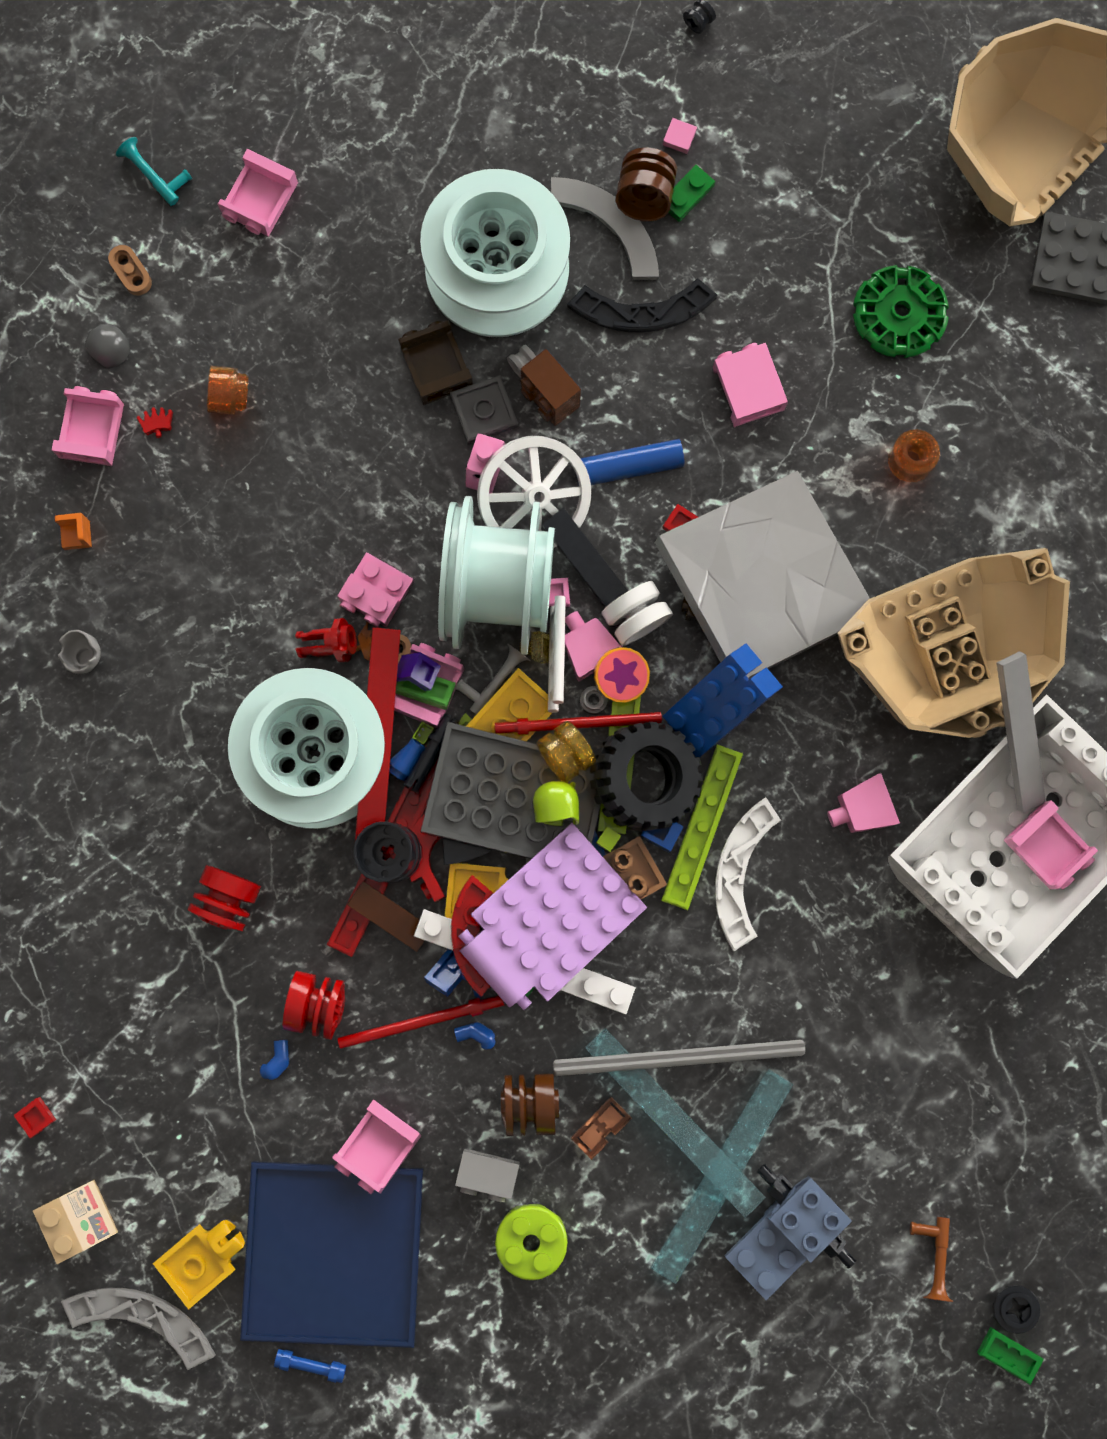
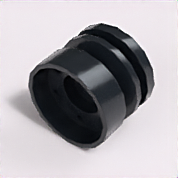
M375 822L365 827L357 836L354 844V860L358 870L369 879L387 883L401 882L410 878L418 870L422 860V846L418 836L410 828L392 822ZM388 848L394 849L393 852L396 854L395 858L389 857L390 854L387 852Z

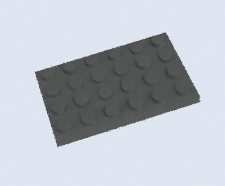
M447 722L420 832L532 859L569 824L573 823V818L571 817L563 819V826H552L535 821L533 798L536 790L544 783L562 781L568 784L575 782V790L579 799V824L575 826L592 844L601 805L596 804L594 796L598 794L596 788L591 789L590 780H595V773H590L591 764L597 763V759Z

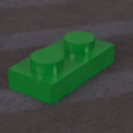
M695 165L675 185L668 213L680 222L715 186L716 181L698 165Z

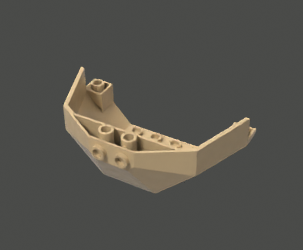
M1046 548L968 558L868 599L838 632V636L846 660L892 716L906 728L977 738L985 735L990 729L1005 726L996 662L1019 651L1026 654L1032 702L1036 700L1064 666L1070 581L1054 574L1048 549Z

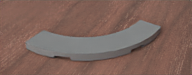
M551 177V193L561 207L572 208L584 213L586 211L599 218L600 222L607 226L614 235H617L628 257L632 280H659L657 257L647 231L640 220H634L618 209L615 196L583 181Z
M102 1288L78 1293L61 1301L72 1328L92 1321L123 1319L148 1329H153L162 1335L174 1348L187 1370L216 1355L203 1332L185 1313L155 1295L127 1288Z

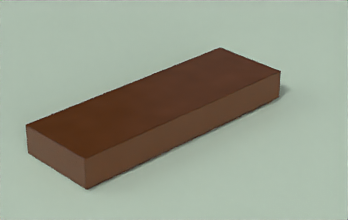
M362 881L347 905L417 952L425 941L414 937L419 919Z

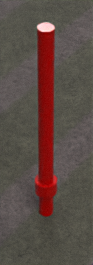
M661 712L530 721H528V718H518L515 722L495 723V734L517 733L518 735H529V732L625 726L647 722L662 723Z
M499 995L483 1000L475 998L468 1000V1004L339 1037L338 1044L339 1048L342 1049L467 1015H472V1017L482 1015L483 1011L505 1005Z

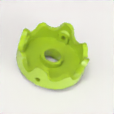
M528 1204L516 1206L506 1214L497 1229L495 1246L500 1263L509 1273L523 1280H538L551 1275L559 1268L566 1255L568 1241L564 1223L558 1215L543 1205ZM535 1235L539 1238L540 1245L536 1250L530 1251L524 1247L523 1240L526 1236Z

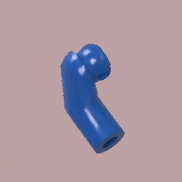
M479 1022L454 1028L457 1042L473 1038L481 1043L483 1049H491L495 1045V1034L493 1031Z
M288 1040L274 1041V1057L260 1068V1075L264 1079L274 1080L288 1067Z

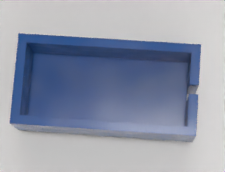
M747 643L729 654L663 715V718L672 726L675 732L680 731L685 735L683 740L685 743L691 742L695 751L692 753L696 757L700 758L783 687L767 667L748 679L746 675L763 662Z

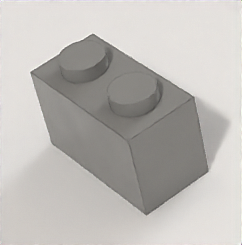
M465 1148L455 1186L461 1187L460 1192L465 1194L477 1195L479 1191L489 1194L488 1199L505 1202V1198L512 1199L520 1162Z

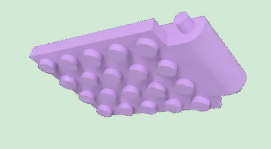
M571 823L470 914L483 930L475 937L468 929L462 932L458 937L464 942L465 946L460 952L509 1008L517 1003L525 1010L532 1003L525 994L533 987L546 1001H549L647 907L636 894L630 891L629 886L578 828Z

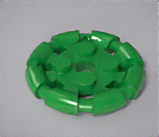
M892 265L877 270L871 274V278L868 281H863L854 298L853 306L856 307V313L853 314V319L859 335L862 339L866 338L871 343L870 347L893 358L896 355H904L905 358H910L925 353L931 349L930 345L932 343L938 342L941 339L948 324L949 317L946 316V310L949 308L943 288L940 284L936 285L930 279V274L913 266L907 265L906 268H898L897 265ZM898 279H905L906 285H897ZM923 286L928 293L925 295L919 288ZM876 287H883L884 290L880 293ZM904 305L908 309V315H898L895 312V306ZM874 306L873 312H866V307ZM928 308L935 310V315H928ZM877 326L884 331L880 336L873 331ZM922 327L927 333L924 337L918 332ZM905 338V344H897V340Z

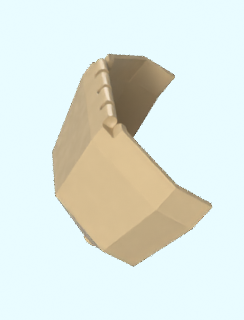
M1054 18L996 37L988 46H983L979 50L976 58L970 65L966 64L960 70L949 128L947 150L988 212L1008 226L1033 223L1039 216H1043L1055 203V200H1058L1072 185V181H1076L1089 167V163H1093L1105 149L1101 143H1107V31Z

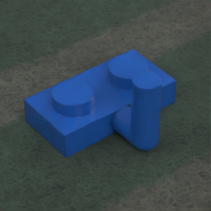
M449 949L424 977L426 983L447 997L462 979L465 980L455 960L453 951ZM473 990L474 996L477 997V998H481V997Z

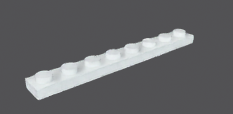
M423 909L414 937L453 951L451 942L452 919ZM583 968L560 991L622 1014H627L636 987Z

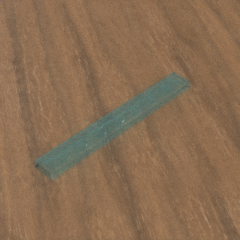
M606 1028L585 1047L593 1057L629 1054ZM645 1069L608 1072L745 1218L766 1198Z
M767 1069L657 1255L651 1269L675 1284L678 1282L794 1084Z

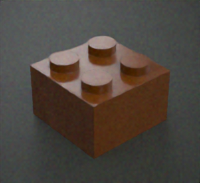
M547 349L521 368L520 382L522 388L520 390L529 402L533 400L539 407L537 410L540 416L546 422L551 421L554 426H557L580 407L581 389Z

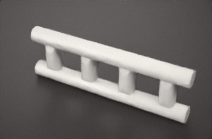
M555 596V605L550 607L548 712L550 713L559 712V704L564 703L565 596Z

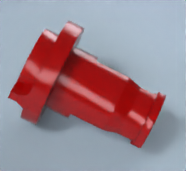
M344 618L334 619L331 628L315 629L306 633L297 631L295 634L296 639L301 638L303 642L324 639V645L296 648L299 658H306L307 655L315 657L334 655L336 660L341 663L349 662L352 654L356 652L357 639L355 630Z

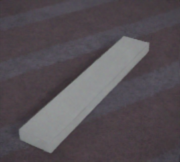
M1019 651L996 662L1017 810L1026 813L1043 804L1046 800L1026 654Z

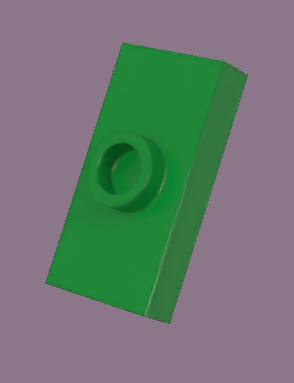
M992 1327L989 1328L977 1351L980 1356L1031 1385L1044 1360L1041 1356Z

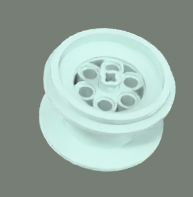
M487 169L472 172L456 179L435 197L424 217L420 243L428 289L439 310L460 328L487 337L517 335L536 327L550 316L560 303L566 290L569 277L568 256L570 250V232L567 218L554 195L541 183L522 173L505 169ZM489 231H496L499 233L497 236L489 237L486 235V233ZM514 240H521L524 242L520 246H514L513 244H511V242ZM468 247L478 249L475 253H467L465 251Z
M465 496L462 507H458L457 502H450L445 525L438 609L440 641H447L448 637H452L453 649H460L467 622L522 626L521 654L527 655L531 627H538L540 632H546L555 528L549 527L548 531H539L540 502L533 503L530 530L477 526L473 522L472 496Z
M315 668L284 671L259 684L239 706L233 718L228 737V756L231 770L245 796L259 809L289 825L307 829L337 826L357 816L358 803L370 791L380 773L385 747L381 720L367 695L345 677L327 670ZM310 717H317L319 719V725L314 730H307L305 727L306 721ZM334 730H342L344 733L343 739L338 743L330 741V735ZM289 731L294 732V741L289 745H283L281 741L283 734ZM318 747L317 750L321 753L320 756H313L311 759V755L308 753L309 750H315ZM337 757L343 758L344 764L340 770L332 771L330 767L331 761ZM293 759L295 761L294 770L290 773H284L282 770L283 762ZM312 772H318L320 774L319 783L315 786H308L306 782L307 776Z

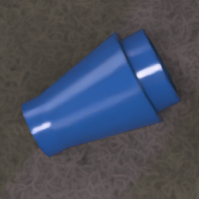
M411 738L409 743L390 759L389 772L400 780L405 781L425 747L417 740Z

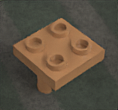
M640 836L603 856L629 886L630 891L636 894L640 900L667 885Z

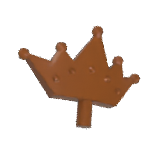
M366 621V625L358 635L360 645L357 646L356 652L362 650L364 659L370 661L372 630H368V624L370 623Z

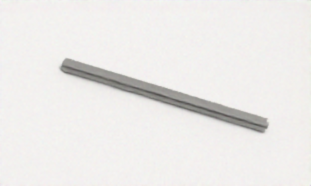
M803 1040L559 1059L553 1062V1073L555 1076L802 1056L805 1054V1044Z

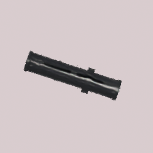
M444 713L434 733L429 734L427 738L429 742L403 784L408 789L412 787L411 791L419 794L422 785L439 757L447 722L450 721V723L459 724L460 722L455 717L451 719L452 716L450 714Z

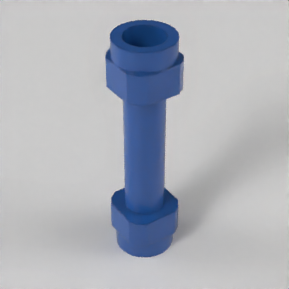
M278 1349L274 1367L280 1370L288 1371L289 1368L311 1372L327 1376V1381L335 1383L343 1382L346 1365L340 1362L332 1361L331 1364L301 1358L293 1356V1351Z

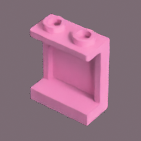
M247 149L242 157L245 164L226 200L220 199L218 206L222 216L231 223L239 222L245 225L250 232L257 235L262 233L269 237L294 192L298 181L293 170Z
M752 343L743 347L742 351L733 354L731 351L720 354L715 359L713 371L718 373L732 411L730 418L734 427L785 410L788 401L766 343L760 345Z
M75 386L74 389L65 388L64 395L67 397L60 438L59 441H53L52 451L61 459L112 466L124 404L117 394L111 391L101 390L100 393H95L80 386Z
M420 643L419 646L412 644L410 648L411 654L421 652L438 663L441 668L437 677L455 682L457 685L464 671V666L460 664L461 659L447 653L444 657L434 653L435 648L424 643ZM395 694L394 711L417 721H423L434 728L438 727L443 714L447 711Z
M1052 800L1039 805L1004 839L1008 846L1050 890L1068 887L1075 879L1073 875L1079 869L1084 870L1090 866L1095 860L1092 856L1098 852L1094 846L1089 847L1056 812L1059 808Z
M373 1100L367 1108L368 1112L340 1151L337 1154L335 1153L332 1158L337 1161L335 1168L349 1177L353 1173L361 1180L358 1182V1185L372 1194L376 1190L381 1194L418 1142L421 1134Z

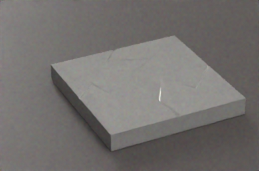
M798 471L661 534L654 542L719 661L722 662L729 654L747 643L763 662L746 675L748 679L766 667L770 669L838 635L842 627L870 599Z

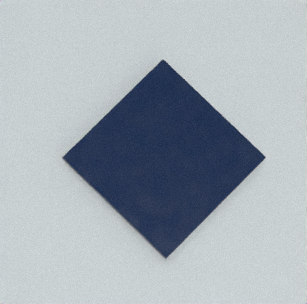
M251 1162L240 1341L414 1348L423 1168L399 1167L381 1194L376 1190L370 1194L358 1185V1182L361 1180L353 1173L347 1177L336 1169L335 1165Z

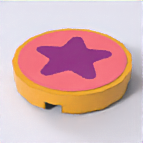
M617 647L608 650L595 666L594 680L597 689L606 698L614 702L626 703L637 699L645 692L649 684L650 670L647 661L639 652L631 648Z

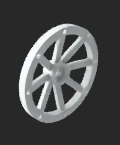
M543 436L518 438L498 449L483 468L477 490L479 511L485 525L489 527H499L492 515L489 502H524L500 526L501 528H513L533 509L534 502H540L539 531H541L542 509L545 508L552 516L559 511L550 502L551 499L579 496L578 505L572 517L579 528L586 518L591 501V483L582 460L565 444ZM538 447L550 448L562 454L542 483ZM525 448L529 450L532 480L530 482L525 480L504 461L511 454ZM570 462L576 472L579 486L550 490L549 488ZM499 467L522 487V492L489 493L491 480L497 468ZM537 492H541L540 499L535 500L534 495Z

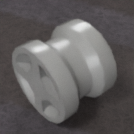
M523 345L517 354H511L507 357V360L514 372L521 378V368L536 356L527 345Z

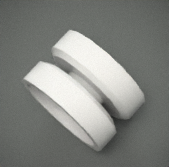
M653 581L645 582L621 595L605 607L601 613L608 625H619L614 635L621 646L629 645L660 627L673 615L666 602L654 603L658 599L660 592Z

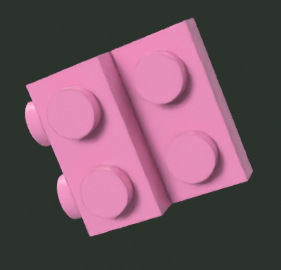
M366 552L354 574H350L337 597L341 601L340 606L354 614L357 610L365 615L364 620L376 627L379 624L387 627L412 586L414 579Z

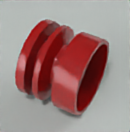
M206 865L199 883L210 889L209 893H194L193 897L203 901L204 905L202 907L190 903L188 911L194 913L200 920L226 930L244 931L246 924L236 920L235 917L239 915L249 918L250 913L240 907L241 902L255 903L262 886L221 869Z
M296 971L290 984L284 1008L283 1030L303 1033L308 1022H312V1036L317 1037L322 1025H324L323 1038L331 1040L337 1026L341 1022L344 1011L345 981L336 980L331 991V978L325 977L319 989L316 988V975Z

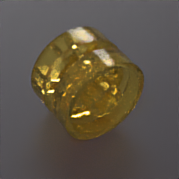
M565 721L556 727L554 735L548 733L537 741V747L543 759L562 782L568 783L579 775L578 769L585 771L596 763V758L590 745L580 731L569 721Z

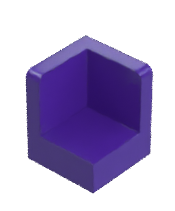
M421 652L402 655L398 663L397 682L409 680L422 690L429 691L433 687L441 666Z

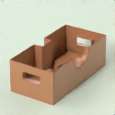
M610 1096L576 1131L571 1139L592 1160L608 1143L605 1137L610 1132L616 1135L632 1118ZM612 1102L625 1115V1117H623L610 1103ZM577 1137H579L592 1151L590 1152Z

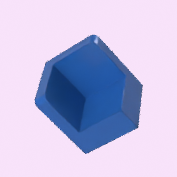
M672 823V826L664 829L643 830L640 837L669 853L684 826Z

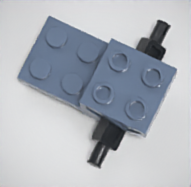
M763 1164L757 1173L769 1184L767 1191L776 1201L764 1212L765 1215L724 1255L727 1260L765 1300L806 1260L811 1263L823 1250L830 1258L837 1256L847 1269L851 1268L857 1260L844 1248L846 1241L839 1235L852 1222L851 1219L811 1177L807 1176L793 1186L782 1174L776 1176L766 1164Z

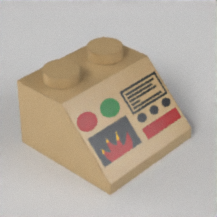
M95 1180L33 1210L56 1264L118 1233Z

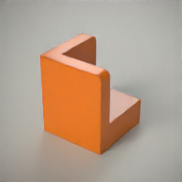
M82 513L55 516V522L60 526L61 543L64 550L92 547L90 521Z

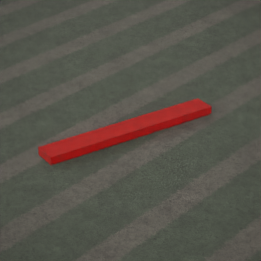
M372 628L367 697L374 705L381 720L385 747L380 773L370 791L358 803L355 841L365 827L375 822H385L401 630Z
M437 761L422 785L419 794L411 791L412 787L409 789L404 787L388 822L400 824L411 830L426 810ZM393 848L387 849L390 858H395L396 856ZM361 874L349 900L362 881L383 895L389 883L377 882ZM346 905L327 945L353 957L370 920Z

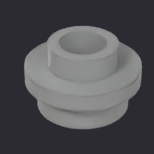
M597 686L587 687L580 697L582 708L592 714L603 711L608 702V698L597 689ZM597 696L599 698L598 704H590L589 697Z

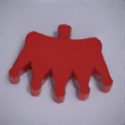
M153 407L151 409V417L147 411L143 412L145 415L144 421L140 416H137V420L147 436L156 433V438L162 437L161 431H170L172 428L173 411L171 409L168 410L169 413L166 416L164 408L161 407L158 416L156 409Z

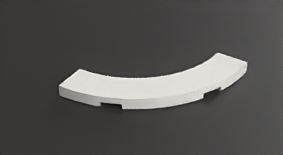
M766 797L754 805L733 828L723 847L717 866L715 879L716 909L725 938L733 951H736L757 937L747 915L743 885L749 858L755 846L766 832L781 821Z

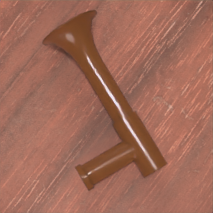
M937 1217L936 1226L910 1223V1235L936 1237L933 1286L927 1296H923V1298L953 1302L948 1297L945 1288L950 1218Z

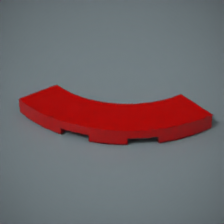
M471 875L461 889L454 906L451 920V942L455 960L462 975L472 989L482 997L490 985L460 952L465 944L458 936L466 929L474 937L480 932V925L470 914L487 900L493 892Z

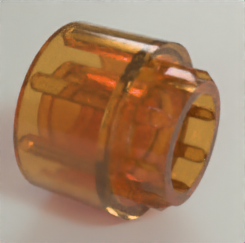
M210 365L207 412L235 415L236 410L244 411L247 407L249 377L246 374L238 373V368Z
M914 429L901 434L888 455V463L892 473L906 482H917L926 478L939 461L940 448L938 442L931 434L923 430ZM908 452H916L920 460H912Z

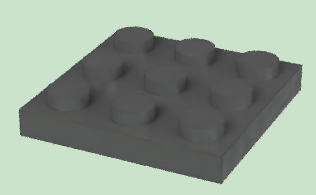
M1046 211L1042 216L1029 289L1107 305V223Z

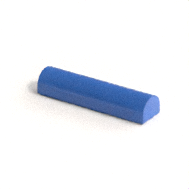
M680 439L580 458L587 469L591 485L681 468L685 464Z

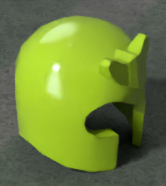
M551 781L544 783L536 790L533 798L536 822L552 826H563V819L571 817L573 818V824H579V799L575 790V782L568 784L562 781Z

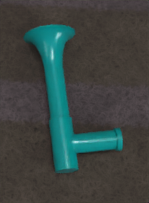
M131 137L124 141L117 149L116 156L130 159L170 206L176 204L179 197L174 192L187 181L192 180L188 171L184 169L182 173L166 184L139 154L136 147L138 139Z

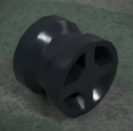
M696 0L693 8L687 9L683 13V19L693 32L700 34L705 30L707 23H712L716 19V13L706 0Z

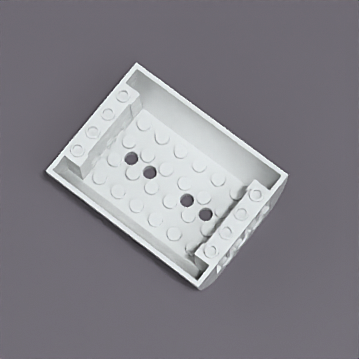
M1045 695L1033 707L1045 800L1049 793H1054L1058 796L1059 805L1057 807L1059 809L1056 812L1089 847L1094 846L1098 850L1092 856L1095 859L1094 862L1084 870L1079 869L1073 875L1074 881L1065 889L1050 890L1004 841L1037 808L1035 807L1026 813L1017 810L1007 735L888 857L889 865L896 878L964 945L987 965L1006 976L1016 979L1107 885V752L1048 695ZM994 851L999 852L1003 857V863L1000 867H995L990 863L989 858ZM974 871H979L984 876V883L980 887L974 886L971 882L970 877Z

